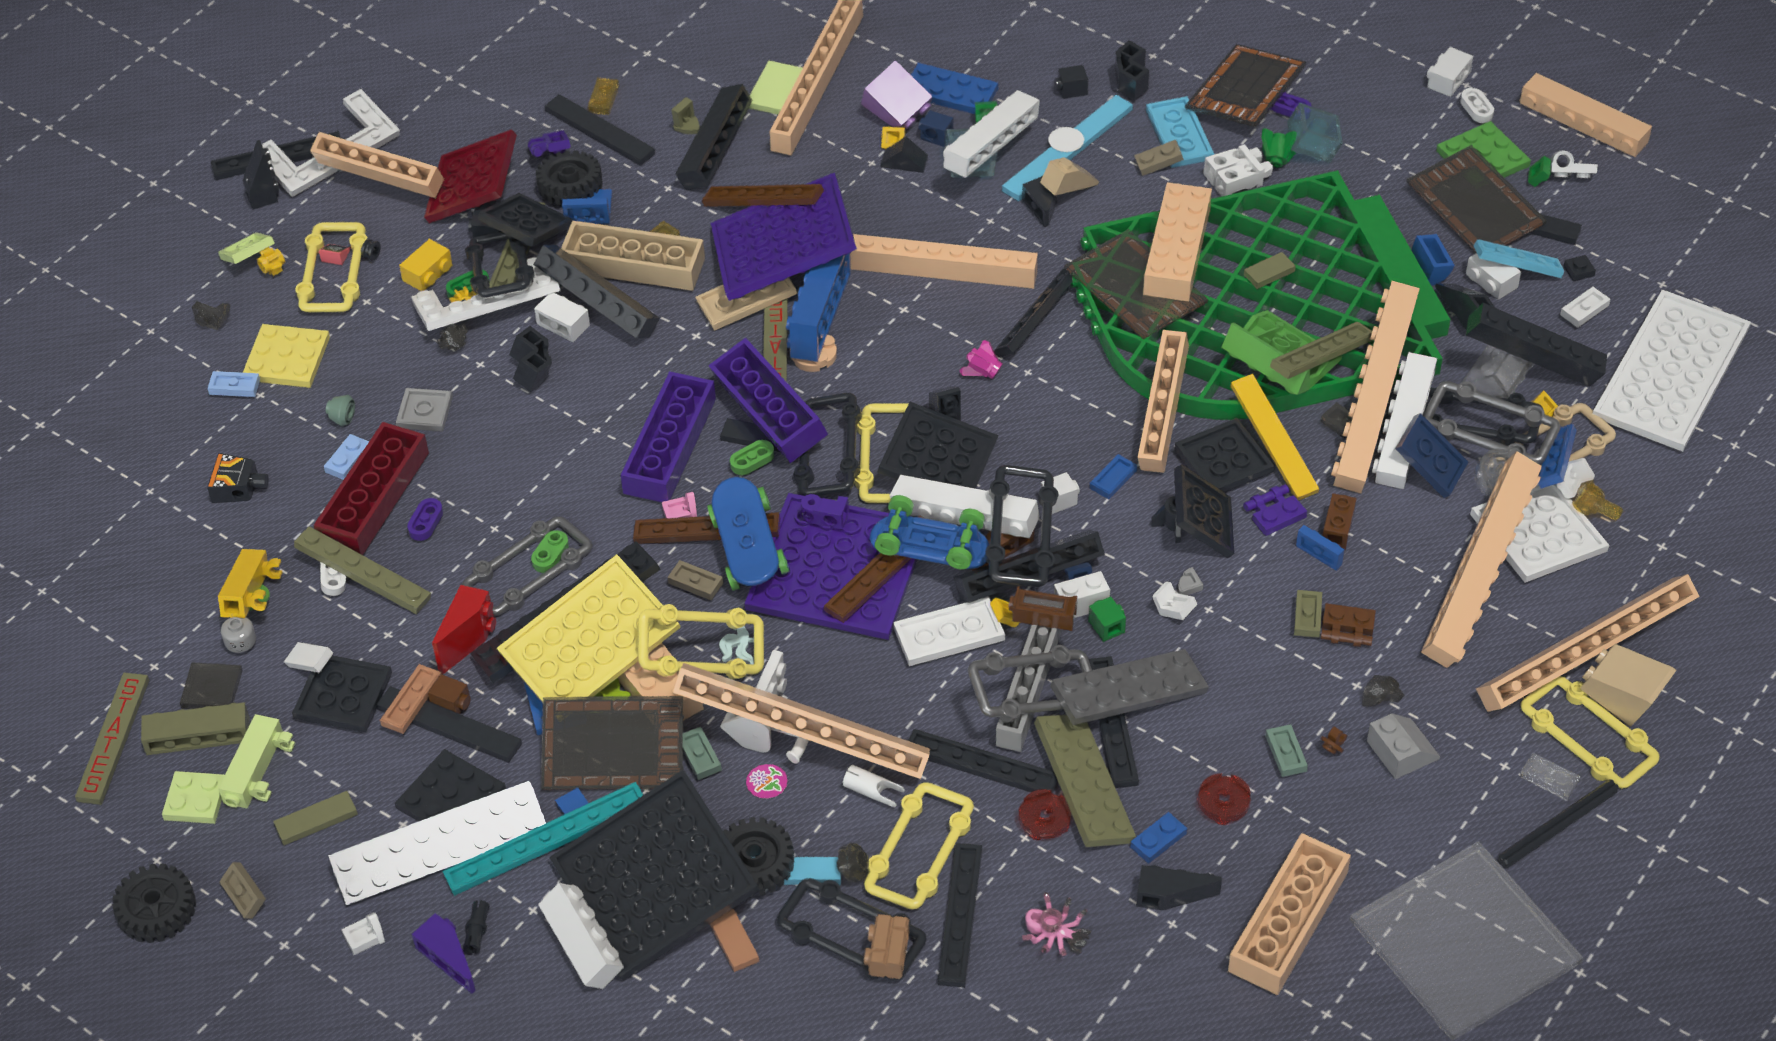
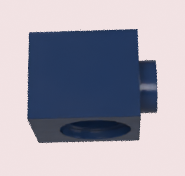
M929 110L925 118L923 117L919 123L921 140L945 147L954 134V117Z

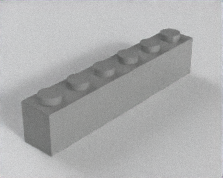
M1032 625L1022 655L1050 652L1058 644L1061 629ZM1050 664L1018 666L1006 699H1013L1019 704L1038 702ZM1034 713L1020 714L1012 722H1004L999 719L996 727V746L1021 752Z

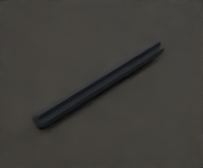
M1612 779L1607 780L1498 855V863L1503 868L1510 867L1615 795L1619 789L1618 784Z

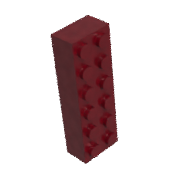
M382 422L314 523V529L363 555L429 454L425 434Z

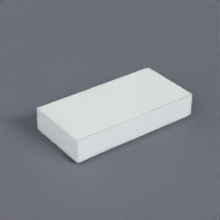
M298 642L284 663L290 668L319 673L333 655V652L328 647Z

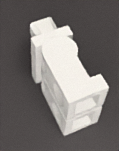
M1244 144L1239 146V149H1231L1205 157L1203 174L1215 186V189L1222 197L1245 188L1251 189L1255 186H1262L1263 178L1272 175L1273 167L1269 161L1259 163L1262 160L1261 151L1258 148L1249 150Z

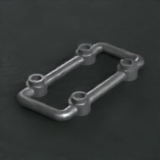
M1450 381L1440 383L1423 414L1448 441L1458 438L1506 456V460L1518 451L1539 465L1545 461L1560 431L1559 421L1545 415L1544 410L1540 406L1532 405L1525 408L1476 391V386L1468 381L1460 384ZM1450 391L1456 393L1457 398L1463 403H1470L1476 400L1524 417L1525 422L1531 427H1538L1544 424L1550 426V429L1538 454L1534 456L1526 453L1524 446L1521 444L1513 443L1506 446L1458 429L1456 422L1451 419H1444L1439 422L1433 420L1432 417L1445 392Z
M554 517L546 523L544 521H536L531 526V533L492 561L489 563L484 560L478 561L473 567V574L468 576L462 582V585L472 587L477 582H489L494 576V570L534 542L540 543L545 535L557 526L563 528L582 545L577 550L575 548L565 549L561 555L562 561L522 589H508L504 594V601L496 607L493 606L494 617L500 616L507 610L516 611L521 609L524 605V598L564 570L579 568L582 563L581 558L592 550L593 545L587 536L564 517Z
M1057 645L1048 653L1002 657L999 653L991 652L984 660L971 662L968 667V674L982 713L987 717H999L1004 722H1012L1020 714L1060 710L1063 707L1058 699L1019 704L1013 699H1006L1000 706L991 707L978 671L983 670L988 675H997L1003 668L1049 663L1054 668H1061L1070 660H1078L1082 673L1092 671L1088 657L1083 651L1068 650L1063 645Z

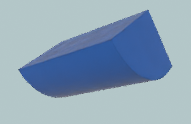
M1437 234L1416 236L1411 251L1431 286L1442 282L1452 272L1455 266Z

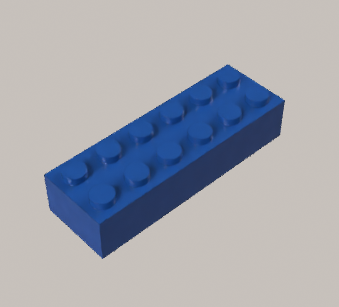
M850 254L834 258L826 264H819L809 268L810 271L805 273L804 286L799 288L798 301H794L792 316H788L786 329L790 330L787 348H790L791 358L818 362L826 336L829 333L851 274Z

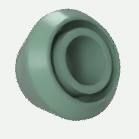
M350 395L336 396L328 401L326 414H328L329 419L342 427L352 421L355 412V401Z

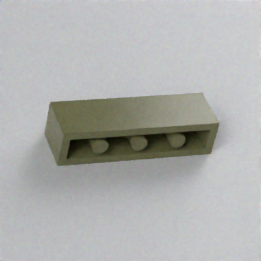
M245 702L142 715L141 741L146 755L239 744L249 728L250 717Z

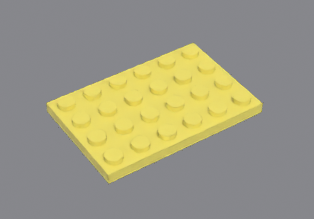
M615 555L497 647V649L543 704L545 700H590L639 661V615L645 609H658L662 604L618 555ZM649 619V652L680 629V624L676 621L673 624L664 626L658 623L656 619ZM555 712V714H563V713H564V712ZM555 715V718L560 723L564 720L563 715Z

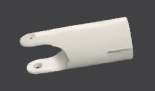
M855 765L849 767L843 780L844 787L892 807H896V803L881 796L882 790L893 788L900 792L905 791L900 785Z

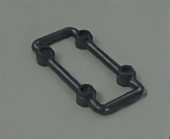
M502 231L472 238L469 246L465 248L466 257L472 263L474 277L470 279L472 291L482 298H488L528 288L535 278L534 269L527 262L526 251L528 246L514 237L506 236ZM509 239L511 249L517 254L519 267L515 270L518 282L489 288L488 277L483 275L481 266L484 256L482 244Z
M1431 387L1428 397L1433 396L1436 388ZM1446 391L1440 403L1449 404L1454 400H1460L1457 398L1456 393ZM1513 393L1508 399L1496 397L1525 408L1537 405L1543 409L1538 403L1527 402L1520 393ZM1476 400L1470 402L1475 404L1487 405ZM1434 414L1432 417L1433 420L1439 422L1444 420L1439 414ZM1457 424L1458 429L1484 438L1495 439L1498 443L1506 446L1513 443H1532L1535 441L1540 425L1538 427L1530 426L1528 434L1516 433L1514 427L1508 424L1502 425L1498 430Z
M840 393L811 398L805 401L811 410L813 407L848 402L842 410L843 418L847 423L846 457L842 459L840 464V470L845 477L844 483L808 488V485L814 480V473L809 466L810 449L800 456V464L795 467L793 474L799 485V493L802 496L809 494L823 496L847 492L852 489L855 477L861 472V467L855 459L856 425L863 415L860 407L857 405V397L853 393Z
M1002 465L996 470L995 480L989 488V495L994 500L991 545L986 548L984 555L985 561L989 564V576L998 583L1042 587L1047 583L1049 571L1053 568L1055 557L1050 552L1052 506L1056 504L1059 493L1054 487L1053 475L1047 470ZM1005 475L1044 479V486L1038 494V501L1043 506L1040 551L1034 559V566L1039 571L1038 577L999 573V565L1002 564L1005 558V549L1001 546L1003 500L1007 498L1010 490L1009 484L1005 481Z
M812 878L803 879L777 915L778 926L792 933L794 942L799 945L815 944L861 966L864 975L870 979H877L879 977L869 974V965L864 964L865 956L813 932V926L807 921L794 923L788 920L808 889L818 892L821 901L825 904L832 905L839 902L875 920L878 914L891 917H907L909 919V936L915 938V941L906 953L902 978L906 975L927 941L925 932L911 925V920L906 914L897 913L892 916L841 892L840 885L833 880H827L822 883ZM884 976V978L891 981H898L902 979L888 978L887 976Z

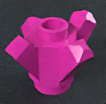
M984 340L978 350L973 348L968 353L966 359L970 363L968 366H963L960 369V373L962 376H985L986 378L990 377L993 379L1003 363L998 361L999 358L996 357L990 341Z

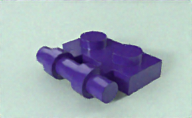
M564 130L545 133L541 137L532 138L528 141V148L535 157L541 156L543 151L548 150L556 154L558 152L563 153L566 149L571 148L569 138Z
M1286 484L1280 487L1274 486L1267 493L1250 497L1249 501L1243 503L1244 509L1247 512L1255 509L1256 513L1253 514L1252 521L1265 536L1307 518V510L1294 495L1286 499L1283 495L1289 493V488ZM1270 501H1273L1275 503L1269 507H1266L1265 505Z

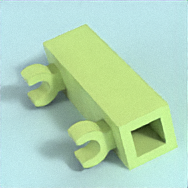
M254 715L218 788L224 804L234 808L242 807L248 809L253 797L261 801H268L272 793L267 790L269 783L261 781L277 747L284 751L292 752L295 741H291L293 734L282 731L279 719Z

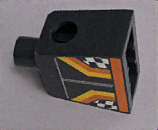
M218 453L207 486L211 502L249 501L252 499L255 488L268 487L269 477L268 474L258 473L255 461L252 459Z

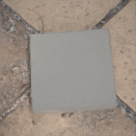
M406 388L396 420V426L413 430L443 432L453 398L452 391Z

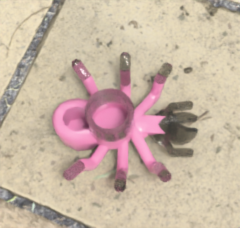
M1045 892L1046 910L1042 911L1037 908L1028 910L1025 916V923L1027 929L1032 934L1023 935L1022 939L1024 941L1031 940L1033 944H1037L1045 937L1049 938L1047 945H1044L1041 949L1042 953H1048L1054 938L1057 937L1059 954L1066 956L1067 953L1063 946L1062 938H1067L1071 951L1081 954L1082 950L1078 948H1082L1087 944L1086 940L1082 938L1089 939L1088 935L1091 934V931L1083 928L1078 930L1068 928L1078 926L1082 917L1087 914V909H1083L1077 915L1075 921L1062 925L1067 918L1071 898L1068 897L1066 899L1061 914L1058 910L1051 908L1049 893Z

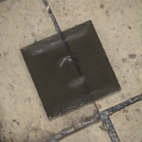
M192 662L180 700L181 708L197 709L206 706L213 707L234 703L243 671L241 665Z

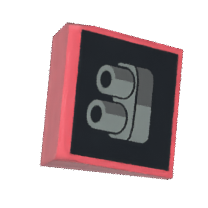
M333 244L322 247L319 250L321 262L343 265L350 252V247Z

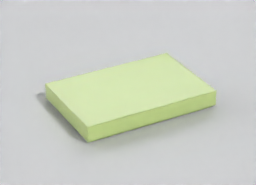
M768 61L750 94L752 102L749 108L779 114L803 68Z

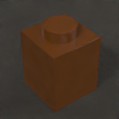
M443 674L438 677L428 691L431 703L459 714L468 708L471 701L467 684Z

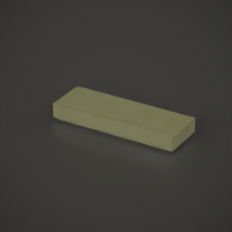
M345 791L273 822L283 845H286L358 814L348 791Z

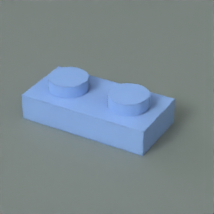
M213 371L208 385L209 395L255 397L260 382L259 373Z
M350 434L324 465L325 473L344 480L369 441Z

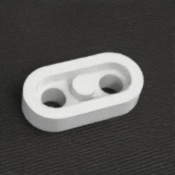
M1467 88L1462 92L1461 104L1473 120L1479 123H1486L1492 120L1494 107L1479 89Z
M320 562L321 590L330 596L343 593L346 587V576Z

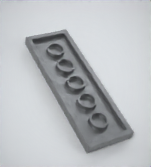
M1186 649L1053 679L1050 685L1072 725L1206 694L1209 688Z

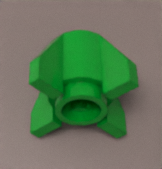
M1267 128L1262 129V151L1265 161H1269L1274 168L1286 165L1296 154L1297 145L1294 142L1296 141L1297 132L1291 131L1286 133V135L1282 133L1273 134Z

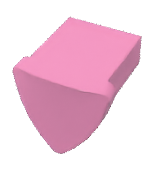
M693 492L685 493V497L662 502L665 518L697 517Z

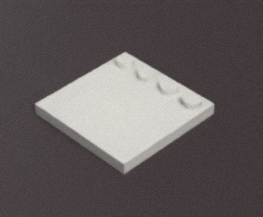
M1537 484L1531 490L1530 495H1532L1530 503L1522 511L1524 514L1523 520L1514 529L1516 536L1505 550L1508 552L1506 560L1524 582H1528L1608 551L1609 544L1571 498L1566 499L1556 484L1542 489ZM1487 502L1471 509L1470 515L1477 524Z

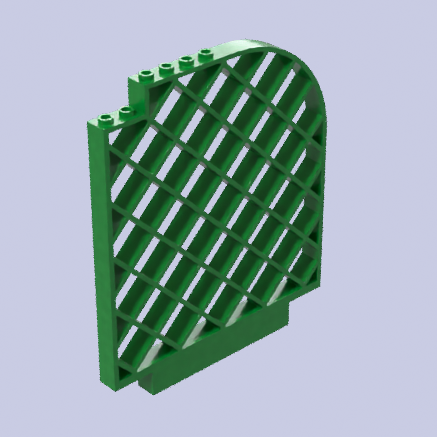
M1338 170L1211 199L1207 222L1219 227L1214 235L1207 232L1204 234L1201 247L1202 253L1199 256L1193 286L1198 280L1220 288L1222 291L1216 299L1193 290L1191 291V294L1199 296L1205 302V304L1193 310L1205 315L1199 325L1166 313L1175 299L1163 298L1169 301L1163 311L1135 302L1138 298L1133 293L1139 298L1143 295L1144 283L1142 281H1144L1146 268L1141 272L1119 264L1120 262L1116 258L1112 259L1114 256H1117L1121 261L1125 254L1137 258L1130 251H1126L1127 248L1122 245L1126 238L1136 241L1150 253L1152 244L1137 239V237L1144 233H1155L1160 210L1084 227L1083 237L1080 239L1083 251L1086 250L1088 255L1095 252L1098 258L1072 264L1078 278L1073 276V282L1070 285L1072 288L1075 287L1079 304L1082 303L1084 306L1085 318L1090 319L1092 333L1094 336L1097 335L1109 362L1118 375L1131 388L1149 399L1153 381L1137 371L1145 358L1157 362L1160 344L1156 343L1163 330L1187 333L1189 348L1184 373L1208 383L1199 397L1180 393L1176 410L1178 413L1214 420L1249 419L1239 400L1212 399L1219 386L1233 391L1231 382L1246 377L1230 370L1236 360H1242L1230 356L1228 351L1221 348L1226 335L1210 330L1216 320L1230 325L1235 323L1244 328L1253 315L1269 310L1272 307L1296 316L1292 325L1299 330H1302L1306 322L1310 321L1332 329L1334 332L1355 322H1359L1373 331L1374 326H1379L1355 317L1361 308L1376 314L1379 307L1384 308L1385 303L1381 302L1382 295L1371 292L1377 282L1381 284L1383 290L1390 289L1392 281L1419 288L1407 331L1409 337L1406 336L1401 355L1408 357L1410 352L1437 358L1434 376L1440 374L1443 358L1432 339L1448 336L1450 318L1381 196L1376 195L1354 200ZM1309 197L1324 204L1318 211L1294 201L1295 199ZM1335 206H1338L1345 220L1330 215ZM1258 209L1272 215L1267 223L1242 213L1246 210ZM1284 218L1308 228L1302 236L1279 228L1278 225ZM1232 230L1254 238L1255 241L1249 248L1225 238ZM1320 231L1345 241L1340 249L1316 241L1314 238ZM1122 237L1108 258H1103L1096 244L1106 246ZM1267 243L1292 252L1289 259L1295 265V272L1273 281L1270 287L1265 285L1257 289L1245 278L1244 269L1272 257L1261 252ZM1355 244L1360 246L1366 258L1350 253ZM1215 255L1239 265L1234 273L1209 265V262ZM1304 256L1329 266L1325 273L1321 274L1299 266L1298 263ZM1098 262L1104 263L1102 266L1096 268L1097 266L1100 265ZM1086 265L1083 267L1085 270H1092L1090 272L1091 275H1089L1092 281L1089 285H1086L1078 266ZM1341 269L1366 278L1360 288L1335 279V276ZM1112 274H1113V275H1116V277H1117L1120 281H1118V280H1117L1116 278H1114V277L1111 278V277H1112ZM1109 279L1130 286L1132 289L1124 298L1093 285L1097 280L1102 283ZM1286 282H1290L1313 292L1308 300L1281 290ZM1090 289L1109 295L1114 299H1119L1121 305L1114 312ZM1233 294H1236L1259 304L1252 313L1228 304ZM1323 295L1348 303L1350 306L1344 314L1318 303ZM1125 305L1138 317H1142L1152 311L1151 313L1160 314L1146 334L1147 338L1119 329L1124 323L1119 314ZM1097 307L1114 313L1108 324H1104ZM1164 316L1176 320L1153 333ZM1304 332L1310 337L1314 338L1315 340L1321 338L1310 333ZM1372 340V341H1370V342H1368V343L1372 344V346H1373L1374 340ZM1202 346L1221 353L1225 357L1218 366L1196 358L1193 355L1198 347ZM1117 348L1133 353L1128 362ZM1356 350L1348 351L1341 355L1342 359L1337 364L1355 370L1356 372L1353 376L1339 378L1327 373L1308 391L1298 395L1268 385L1270 380L1263 373L1259 375L1257 382L1275 413L1354 395L1357 383H1363V379L1359 378L1363 364L1368 365L1369 360L1365 359L1366 354ZM1401 364L1397 367L1393 385L1396 384V380L1401 381L1402 375L1399 374Z

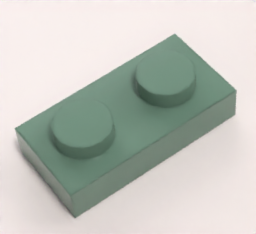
M1291 724L1267 729L1266 738L1281 776L1285 777L1307 772L1308 765Z
M701 727L682 734V751L698 780L722 771L721 764Z

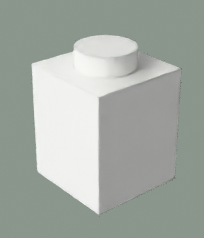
M1067 472L1053 477L1054 487L1058 490L1059 496L1056 504L1052 506V514L1077 505L1078 494L1080 493L1077 482L1072 480ZM1044 481L1041 482V488L1044 486Z

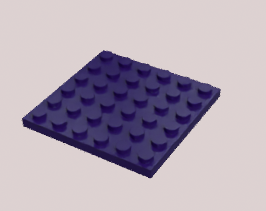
M835 172L807 183L822 184L824 192L815 205L751 206L711 222L725 294L729 301L735 298H742L745 294L755 290L764 289L767 285L777 281H784L797 273L806 272L809 268L819 264H826L834 258L848 255L857 249Z
M788 493L780 512L779 537H773L776 550H783L790 572L782 574L778 566L776 573L768 581L760 585L751 586L744 603L745 610L889 640L894 627L893 622L896 621L917 559L911 558L844 623L824 611V605L880 553L871 545L870 532L873 526L878 521L888 517L889 513L849 505L850 512L844 528L841 530L806 522L802 517L801 500L805 496Z

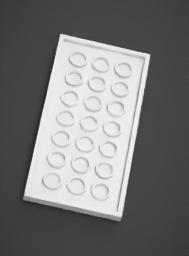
M1662 290L1593 410V414L1609 424L1683 452L1748 332L1751 322Z

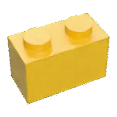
M428 239L399 265L402 281L420 291H424L433 285L440 276L453 266L450 249L431 239Z

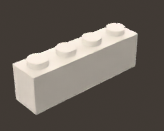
M558 883L538 905L585 986L603 989L624 967L618 958L619 954L606 938L605 930L596 921L594 911L583 899L582 891L575 885Z

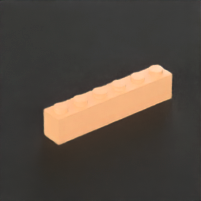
M1538 73L1522 89L1520 104L1629 155L1636 157L1649 141L1652 126Z
M319 132L310 150L320 164L433 198L436 197L444 180L436 166Z
M1163 330L1138 453L1140 470L1165 472L1189 348L1186 332Z

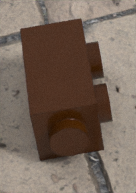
M1332 493L1323 537L1337 543L1346 550L1357 498Z

